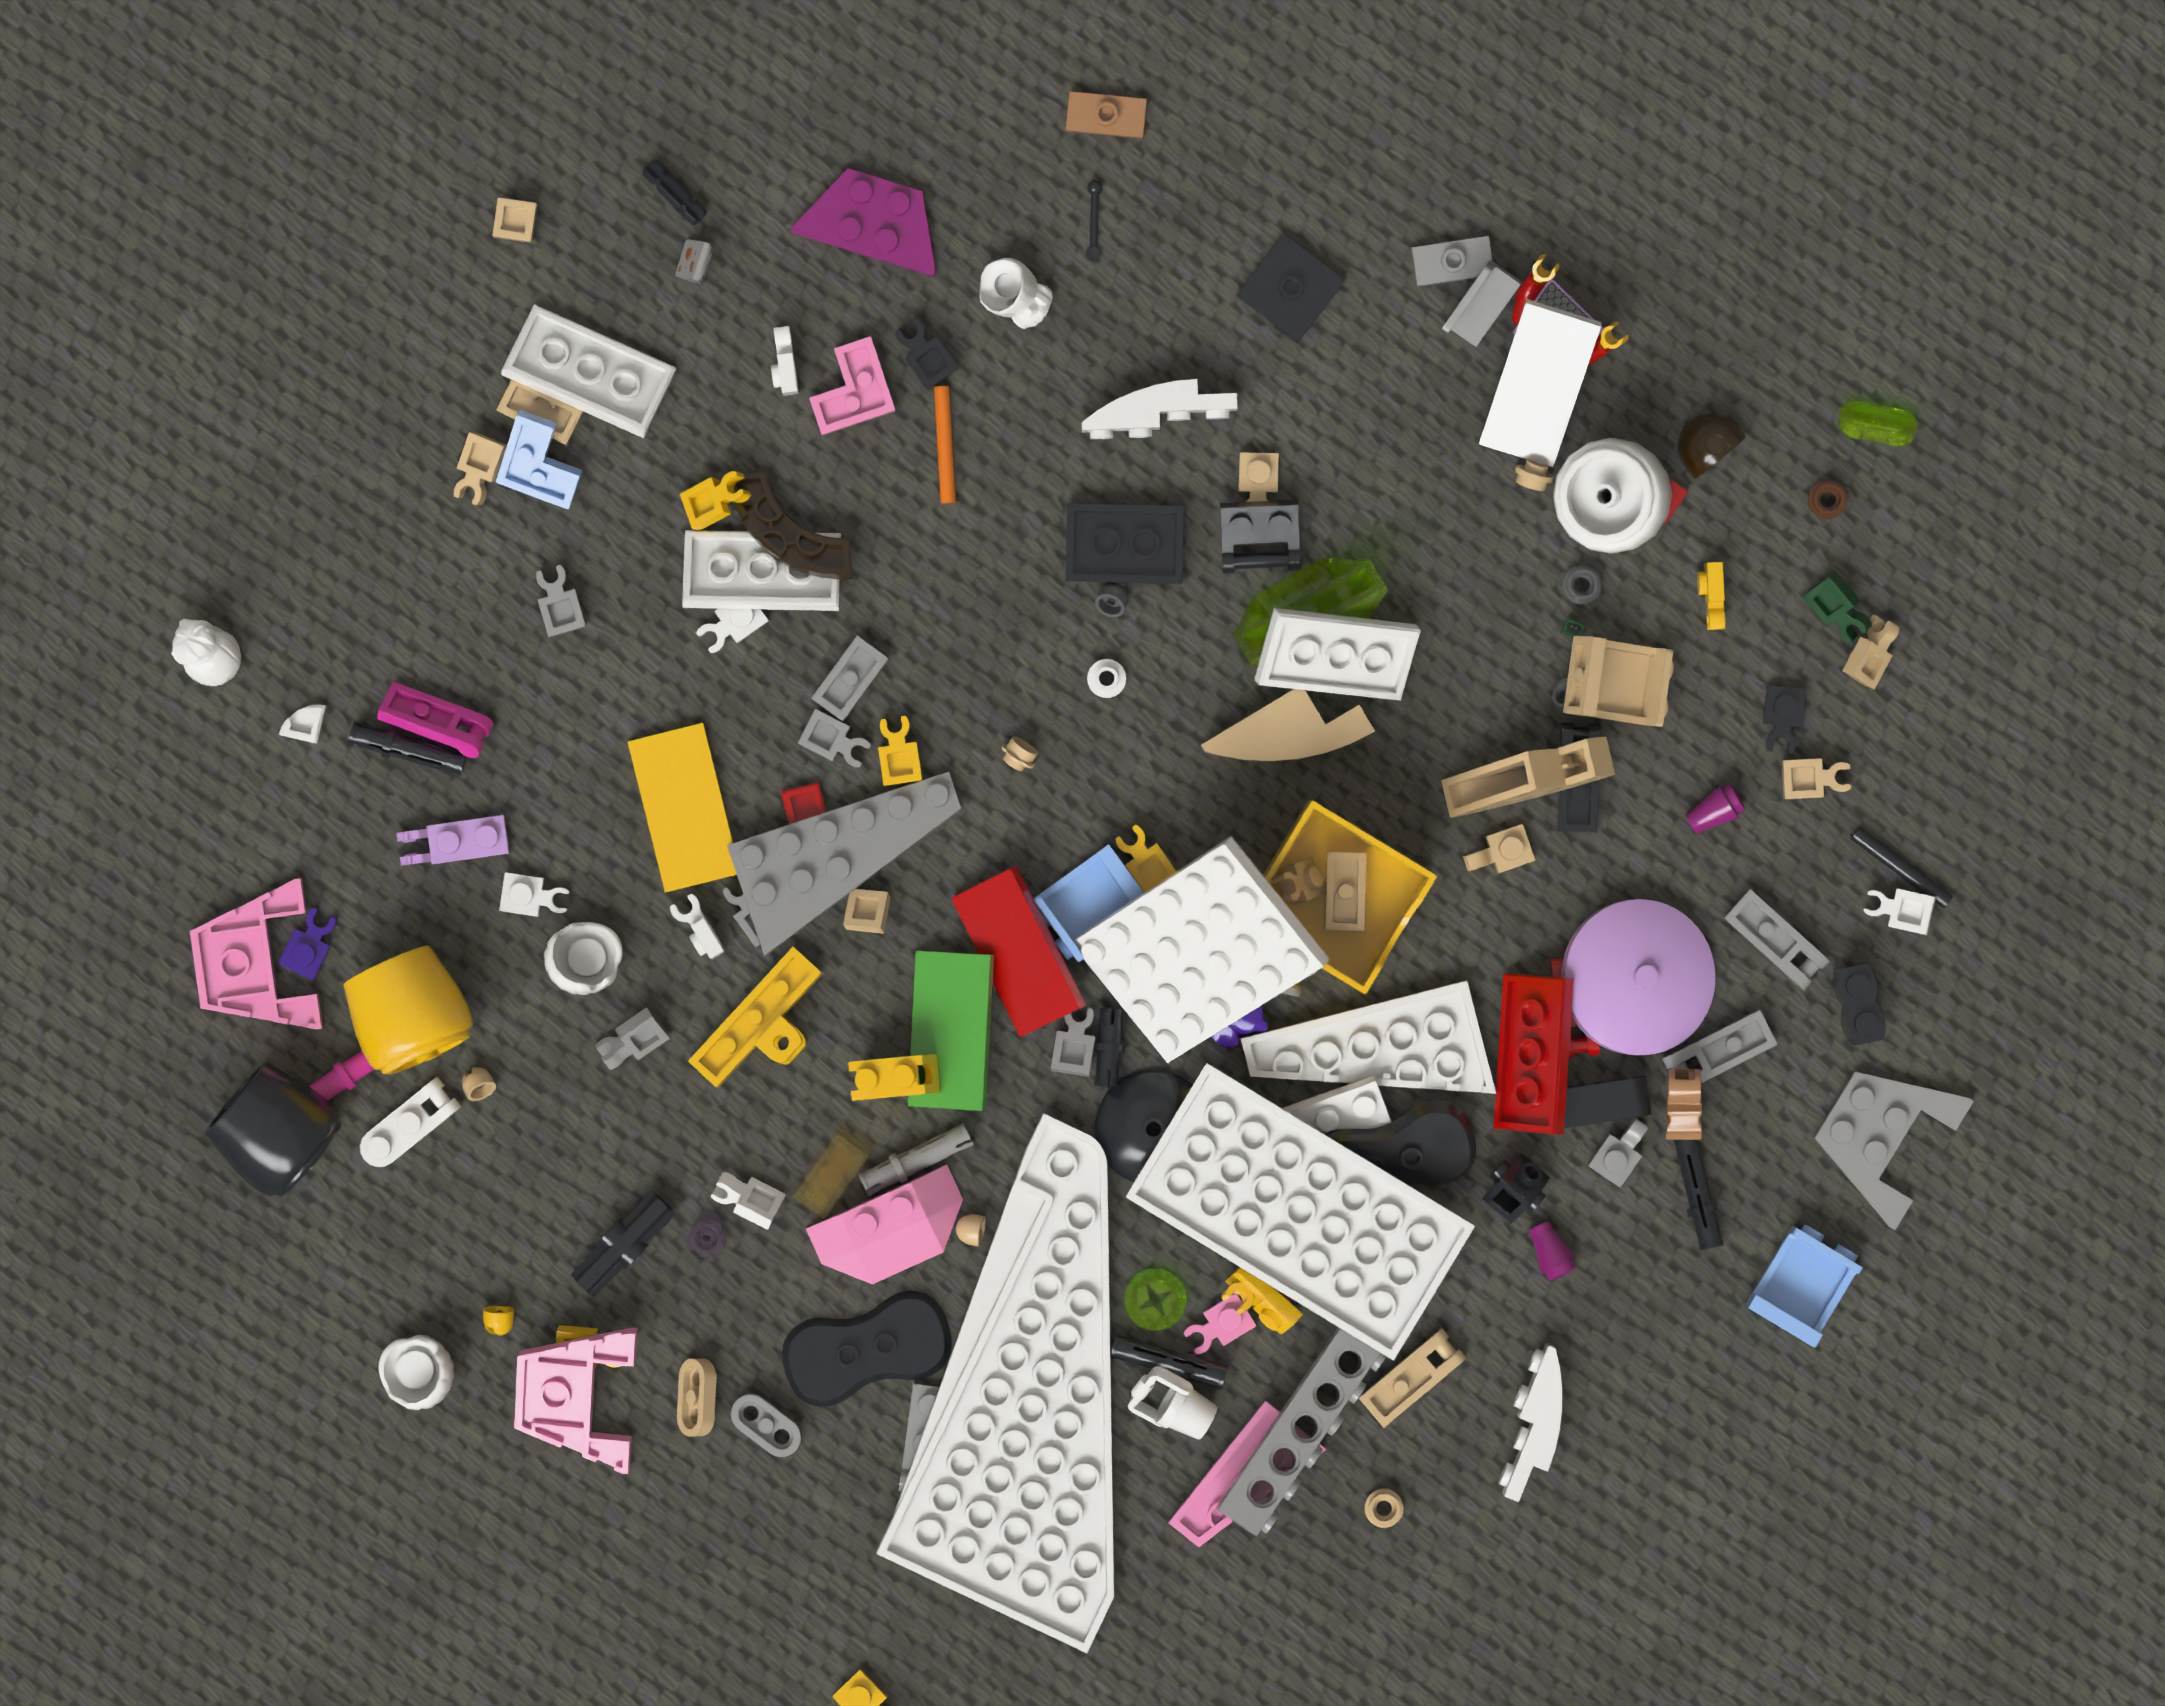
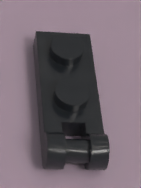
M1561 722L1560 747L1586 738L1601 737V724L1589 723L1588 727H1574L1573 723ZM1599 780L1558 792L1557 831L1597 833Z

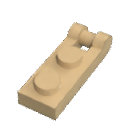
M1442 1327L1360 1395L1359 1399L1383 1428L1467 1358L1459 1348L1455 1350L1448 1342L1449 1335ZM1434 1350L1443 1359L1442 1363L1436 1368L1426 1358Z

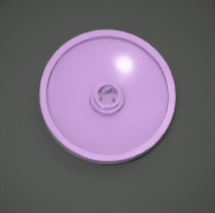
M1646 899L1620 901L1594 912L1573 934L1562 962L1561 977L1574 978L1571 1014L1573 1020L1585 1035L1595 1043L1621 1054L1650 1055L1664 1052L1679 1045L1690 1037L1703 1022L1714 996L1715 965L1712 952L1704 935L1692 920L1682 912L1658 901Z

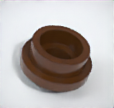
M1824 480L1815 484L1810 490L1808 505L1817 517L1833 519L1845 510L1847 494L1839 483L1832 480ZM1825 492L1831 493L1834 496V504L1831 507H1825L1821 504L1820 498Z

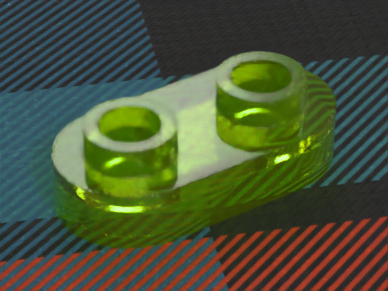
M1849 401L1845 403L1841 408L1838 418L1839 428L1849 437L1885 443L1891 446H1903L1911 443L1918 425L1916 418L1908 411L1863 401Z

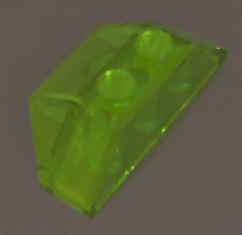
M1322 558L1255 595L1246 609L1240 625L1233 632V636L1251 666H1258L1274 608L1370 619L1388 589L1370 559H1359L1358 561L1346 558Z

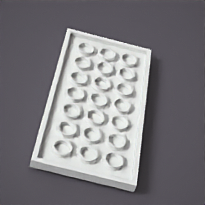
M1208 1063L1204 1066L1126 1195V1198L1393 1361L1475 1225Z

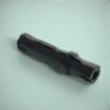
M354 721L348 745L381 753V757L389 759L390 756L401 758L413 763L457 774L458 776L462 775L467 758L459 750L398 734L397 730L389 728L387 731Z
M1673 1140L1690 1206L1686 1210L1688 1217L1693 1219L1699 1242V1250L1724 1245L1715 1211L1718 1210L1717 1202H1712L1697 1140ZM1688 1154L1691 1155L1698 1187H1695ZM1697 1194L1701 1196L1708 1227H1705Z
M1117 1333L1110 1354L1112 1359L1116 1358L1149 1369L1160 1366L1187 1381L1188 1379L1217 1387L1222 1390L1229 1366L1197 1358L1194 1352L1188 1351V1354H1183L1120 1336Z

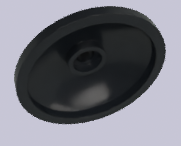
M1153 1069L1132 1073L1118 1081L1119 1088L1111 1087L1099 1105L1095 1121L1096 1140L1104 1150L1107 1164L1118 1175L1133 1183L1193 1086L1189 1081L1172 1072ZM1158 1122L1161 1125L1160 1134L1157 1136L1148 1135L1146 1132L1148 1123Z

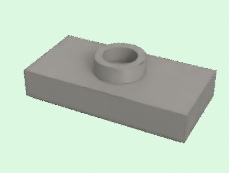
M1489 236L1411 248L1417 287L1478 278L1488 262L1492 260Z

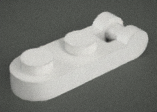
M438 1077L434 1078L366 1133L360 1144V1152L363 1159L375 1167H384L393 1163L459 1110L461 1105L455 1098L451 1100L442 1089L445 1085ZM429 1098L439 1109L432 1116L421 1105Z

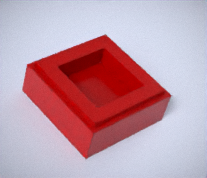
M819 782L781 791L789 825L826 813Z

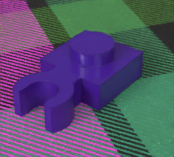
M315 907L307 914L306 924L308 929L306 933L298 929L294 930L278 964L312 981L315 980L331 948V945L321 940L324 935L331 933L337 924V918L331 916L327 926L323 928L317 926L315 917L319 909Z

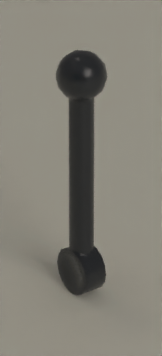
M1092 180L1087 186L1088 192L1091 194L1090 247L1086 250V258L1089 261L1095 262L1101 257V251L1097 247L1099 194L1102 192L1103 186L1101 182Z

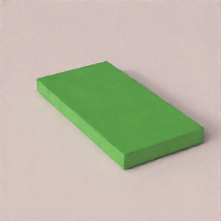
M916 951L910 1056L937 1054L941 1093L908 1096V1106L986 1111L994 955ZM918 1065L919 1082L922 1085L925 1083V1070L922 1065Z

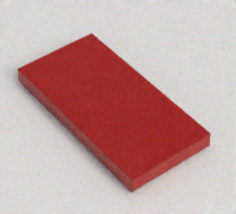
M1017 865L951 898L978 954L994 955L993 984L1020 1037L1086 1006Z
M1503 973L1494 1129L1564 1135L1574 978Z

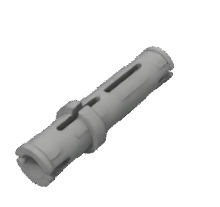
M961 1123L951 1130L923 1142L899 1155H896V1153L889 1155V1160L858 1175L868 1196H871L898 1181L901 1184L908 1181L907 1177L954 1153L973 1146V1142L964 1124Z

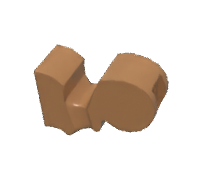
M1669 1069L1667 1108L1665 1113L1666 1140H1701L1702 1098L1700 1069Z

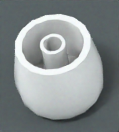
M1607 438L1589 442L1567 458L1557 474L1553 499L1557 518L1571 538L1590 550L1613 554L1636 549L1657 534L1669 514L1672 491L1669 476L1653 453L1636 442Z

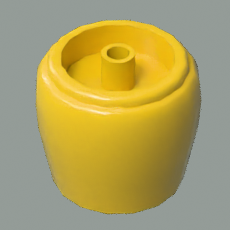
M428 945L388 959L354 976L343 984L354 1031L361 1050L370 1066L375 1070L382 1071L385 1075L398 1073L434 1059L465 1042L471 1036L470 1030L473 1027V1018L469 1006L458 985Z

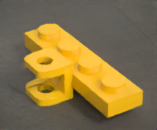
M792 947L688 1062L716 1088L723 1084L756 1046L773 1061L789 1065L806 1047L807 1042L802 1032L784 1016L823 973L800 951ZM787 1037L789 1040L788 1047L780 1050V1039Z

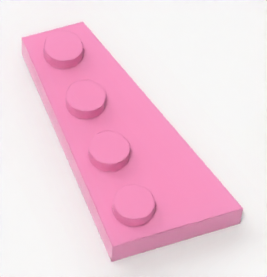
M1264 1400L1168 1521L1171 1526L1198 1547L1233 1522L1215 1508L1280 1413L1266 1400ZM1295 1424V1432L1299 1437L1303 1439L1310 1437L1309 1434ZM1319 1443L1318 1446L1323 1449V1453L1326 1448ZM1286 1448L1278 1449L1273 1455L1274 1466L1280 1471H1285L1291 1467L1293 1463L1291 1452ZM1261 1480L1252 1486L1251 1496L1255 1502L1258 1503L1271 1491L1269 1484Z

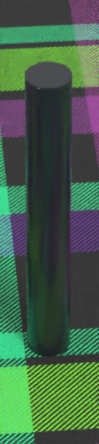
M1858 827L1850 839L1920 892L1936 897L1935 903L1943 909L1953 898L1951 894L1861 827Z

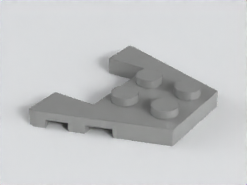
M1854 1071L1813 1138L1858 1189L1888 1227L1896 1230L1913 1200L1880 1181L1881 1174L1921 1110L1956 1131L1974 1101L1968 1097Z

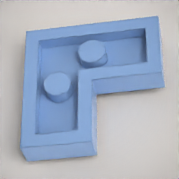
M520 409L513 425L496 483L569 510L583 470L546 457L557 423Z

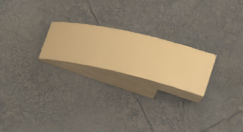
M1293 689L1201 744V747L1206 753L1239 760L1268 762L1296 760L1324 754L1352 744L1375 732L1360 705L1325 724L1306 691Z
M1597 737L1586 738L1555 749L1526 751L1443 779L1441 782L1449 816L1453 818L1570 789L1615 775L1607 738Z

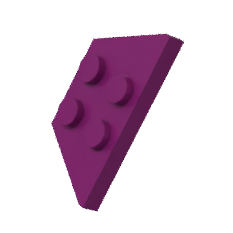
M848 168L791 229L792 234L934 277L936 273L923 192Z

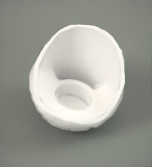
M1002 258L991 262L985 267L980 281V302L988 311L998 316L1011 317L1013 322L1023 329L1034 327L1043 321L1052 303V291L1047 286L1038 284L1035 276L1023 263L1014 258Z
M183 619L179 621V627L175 631L172 643V655L179 664H183L185 672L195 681L207 686L223 685L237 674L241 664V652L236 639L224 630L204 620Z

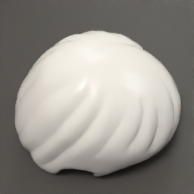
M595 922L569 924L552 935L544 952L545 968L552 982L560 989L575 995L596 993L612 984L617 976L618 966L623 956L622 944L617 934L611 928Z
M416 1335L411 1338L394 1340L384 1349L380 1356L379 1375L385 1390L392 1400L408 1409H429L435 1406V1404L440 1403L452 1387L454 1363L451 1360L450 1354L444 1349L442 1344L429 1336Z

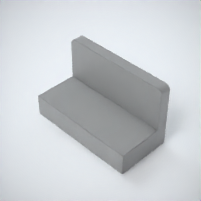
M1490 260L1442 327V330L1447 333L1452 330L1477 347L1522 282Z

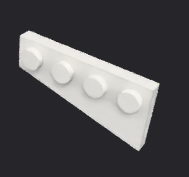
M1374 1075L1282 1108L1323 1134L1338 1129H1373L1392 1122Z

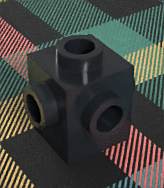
M1520 1153L1511 1163L1504 1159L1490 1175L1494 1182L1482 1199L1512 1224L1526 1209L1531 1213L1543 1201L1546 1195L1542 1192V1189L1550 1177L1525 1155Z

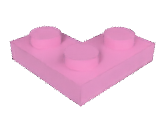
M871 336L834 348L846 386L809 398L822 436L896 411Z

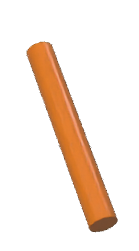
M949 386L934 387L940 502L941 504L956 503Z

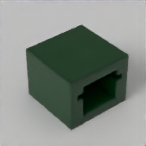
M1567 618L1561 633L1572 638L1573 636H1581L1585 625Z

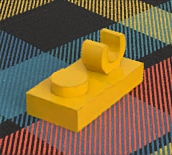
M1238 1267L1225 1281L1230 1286L1222 1293L1221 1298L1224 1301L1233 1293L1240 1295L1242 1305L1236 1311L1239 1315L1253 1306V1310L1259 1314L1261 1322L1267 1328L1278 1331L1281 1335L1290 1329L1303 1315L1274 1287L1241 1267Z

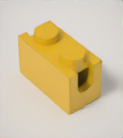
M937 1054L848 1062L849 1072H857L855 1084L858 1090L851 1091L852 1101L941 1093ZM918 1065H922L925 1070V1083L922 1085L919 1082Z

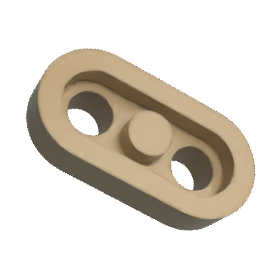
M705 1358L688 1359L682 1364L679 1371L677 1423L681 1432L688 1437L707 1435L715 1421L717 1374L713 1364Z

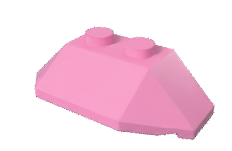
M946 1164L806 1228V1231L821 1264L870 1284H875L943 1253L963 1198Z

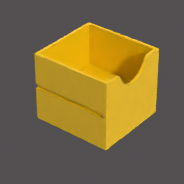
M1313 800L1307 801L1264 872L1263 877L1281 898L1283 897L1282 887L1278 883L1272 884V877L1282 874L1281 868L1310 857L1313 858L1315 866L1322 874V886L1325 894L1294 905L1293 901L1286 905L1330 959L1321 969L1366 995L1395 942L1423 901L1437 875ZM1327 852L1367 853L1365 931L1325 930Z

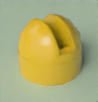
M488 1306L483 1308V1323L486 1330L490 1334H497L499 1336L507 1334L513 1327L514 1308L509 1306Z

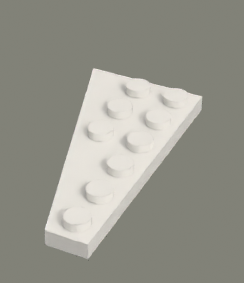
M1467 980L1240 1038L1251 1077L1354 1083L1374 1075L1379 1086L1496 1094Z

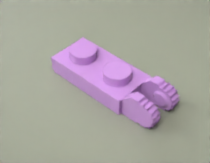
M505 815L426 826L427 829L396 833L397 842H414L416 839L428 838L430 853L405 854L404 857H400L401 866L425 862L439 864L510 854Z

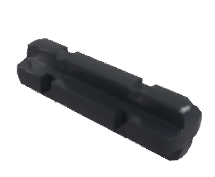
M658 160L651 161L643 169V176L652 185L654 183L657 185L656 189L677 211L681 210L683 212L682 216L691 225L699 223L707 214L706 209L697 200H692L693 196L672 174L668 175L666 173V168Z

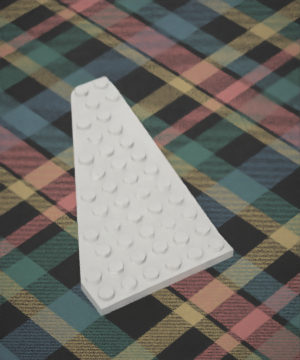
M1043 1113L1025 1149L896 1509L876 1550V1554L1088 1653L1114 1598L1107 1159L1101 1145L1092 1136Z

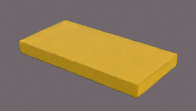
M704 723L628 741L665 893L737 875L727 845L734 842Z

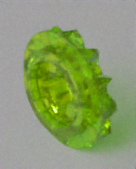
M1158 1268L1147 1269L1134 1276L1129 1282L1124 1296L1125 1308L1129 1317L1139 1327L1152 1331L1163 1330L1174 1325L1182 1317L1187 1302L1186 1292L1181 1281L1173 1273ZM1149 1284L1157 1294L1171 1291V1294L1167 1295V1298L1162 1301L1164 1315H1161L1154 1306L1140 1308L1149 1299L1146 1285Z

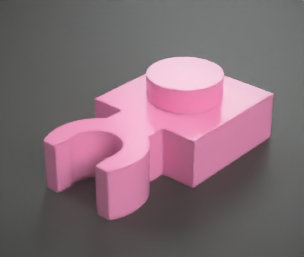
M1234 1293L1227 1300H1222L1204 1311L1203 1314L1208 1323L1204 1325L1192 1324L1184 1330L1185 1337L1190 1336L1194 1332H1199L1204 1336L1203 1344L1194 1349L1196 1354L1206 1352L1211 1346L1212 1340L1216 1337L1225 1346L1256 1327L1248 1311L1240 1315L1236 1312L1242 1305L1238 1294Z

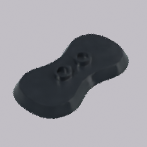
M1446 1101L1423 1102L1408 1110L1395 1121L1378 1128L1338 1129L1325 1134L1407 1185H1442L1455 1181L1471 1168L1476 1155V1141L1469 1119L1458 1106Z
M917 1291L900 1292L887 1298L870 1312L849 1319L813 1318L801 1322L787 1334L783 1342V1367L789 1385L800 1400L818 1407L833 1406L845 1401L859 1389L875 1381L883 1379L920 1380L932 1376L947 1363L952 1348L951 1332L947 1318L934 1298Z

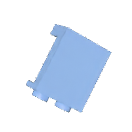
M1108 844L1035 897L1034 901L1046 926L1052 925L1060 936L1054 942L1065 958L1069 960L1074 956L1080 962L1084 958L1073 940L1079 934L1144 892Z
M1804 1224L1801 1230L1794 1226L1790 1228L1745 1306L1816 1348L1823 1336L1821 1334L1822 1329L1856 1273L1859 1274L1863 1267L1854 1263L1858 1255L1839 1244L1835 1250L1821 1243L1825 1237L1823 1234Z

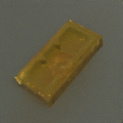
M837 1133L793 1198L825 1219L869 1155Z

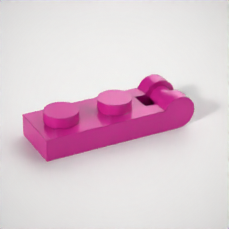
M394 681L378 710L377 717L378 720L457 748L461 754L469 758L479 756L483 748L482 739L488 737L493 727L492 720L483 714ZM459 726L468 728L469 733L458 730Z

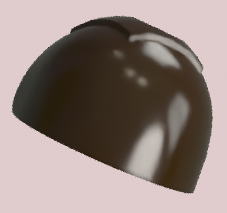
M1716 414L1697 416L1683 427L1679 435L1678 453L1680 460L1691 476L1696 479L1732 451L1746 436L1733 421L1724 416Z

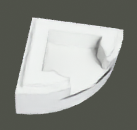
M309 705L297 710L283 723L279 735L318 744L326 706Z

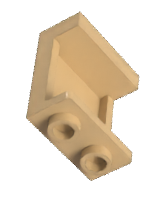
M1573 636L1563 713L1644 726L1662 727L1668 712L1669 679L1674 670L1672 661L1673 650L1609 641L1598 637Z

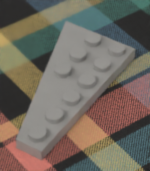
M946 772L727 845L764 957L874 876L875 873L902 855L903 852L919 840L926 837L961 810V806L950 773Z

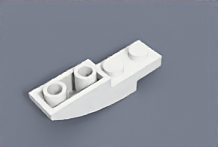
M1197 379L1153 385L1129 393L1100 408L1082 422V432H1090V439L1113 438V431H1129V438L1152 437V430H1160V414H1167V421L1191 420L1190 413L1206 412V419L1230 418L1229 411H1237L1238 409L1237 393L1198 394Z
M1545 1343L1543 1351L1536 1348L1528 1367L1529 1371L1534 1372L1528 1387L1521 1385L1513 1404L1514 1407L1519 1408L1517 1416L1530 1422L1528 1429L1525 1427L1520 1428L1513 1446L1514 1449L1519 1450L1513 1465L1506 1463L1499 1480V1485L1504 1486L1502 1494L1505 1497L1517 1502L1521 1498L1533 1466L1548 1472L1560 1431L1562 1416L1561 1371L1556 1348Z

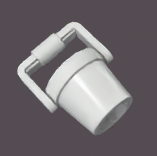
M1160 1366L1154 1367L1148 1375L1141 1377L1131 1390L1132 1396L1128 1404L1131 1412L1159 1427L1171 1428L1198 1440L1207 1432L1217 1412V1405L1194 1390L1190 1382ZM1156 1380L1170 1387L1158 1410L1141 1401L1144 1400L1155 1386Z

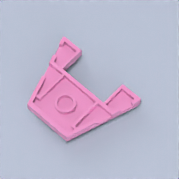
M302 878L294 879L190 931L201 1009L310 1029L323 1028L319 994L278 999L267 924L268 918L307 913Z
M627 1328L520 1350L517 1356L514 1428L555 1446L561 1447V1445L569 1447L583 1453L582 1457L593 1462L600 1460L614 1466L615 1471L628 1474L631 1463L632 1436L592 1431L595 1363L634 1366L636 1362L638 1328Z

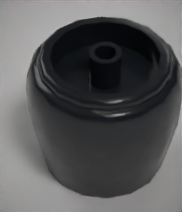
M263 1062L223 1106L204 1134L235 1172L250 1186L264 1195L282 1197L317 1163L338 1134L341 1123L338 1121L339 1114L327 1099L301 1081L267 1062Z

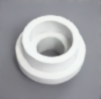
M1102 659L1094 663L1089 669L1087 682L1094 694L1102 698H1111L1123 690L1126 683V673L1118 662L1111 659ZM1104 671H1110L1114 675V682L1109 686H1104L1099 681V676Z

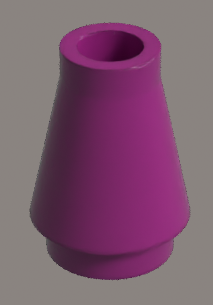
M1729 783L1723 788L1719 785L1685 816L1694 832L1699 834L1709 828L1739 819L1738 814L1746 809L1737 792Z
M1550 1221L1544 1222L1528 1231L1533 1241L1541 1275L1546 1274L1549 1282L1577 1269L1573 1261L1576 1258L1575 1255L1553 1229Z

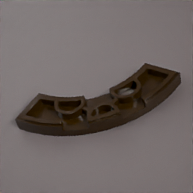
M767 471L742 473L745 478L735 484L734 492L736 493L743 489L749 491L751 497L743 503L734 502V505L747 531L768 554L781 563L808 575L829 579H853L850 538L827 537L805 528H800L784 514V511L775 500L769 485Z

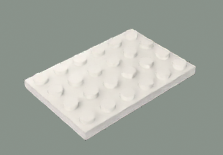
M1232 837L1227 838L1082 932L1073 940L1082 953L1085 962L1167 1063L1318 971L1330 960Z

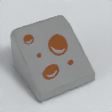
M686 240L675 276L698 284L703 283L713 252L711 244L702 241Z

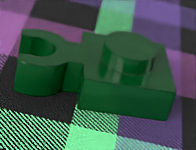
M1835 571L1809 589L1803 596L1826 626L1836 621L1839 625L1841 637L1849 644L1858 636L1852 625H1856L1863 634L1872 626V622L1867 615L1855 611L1854 607L1860 600Z

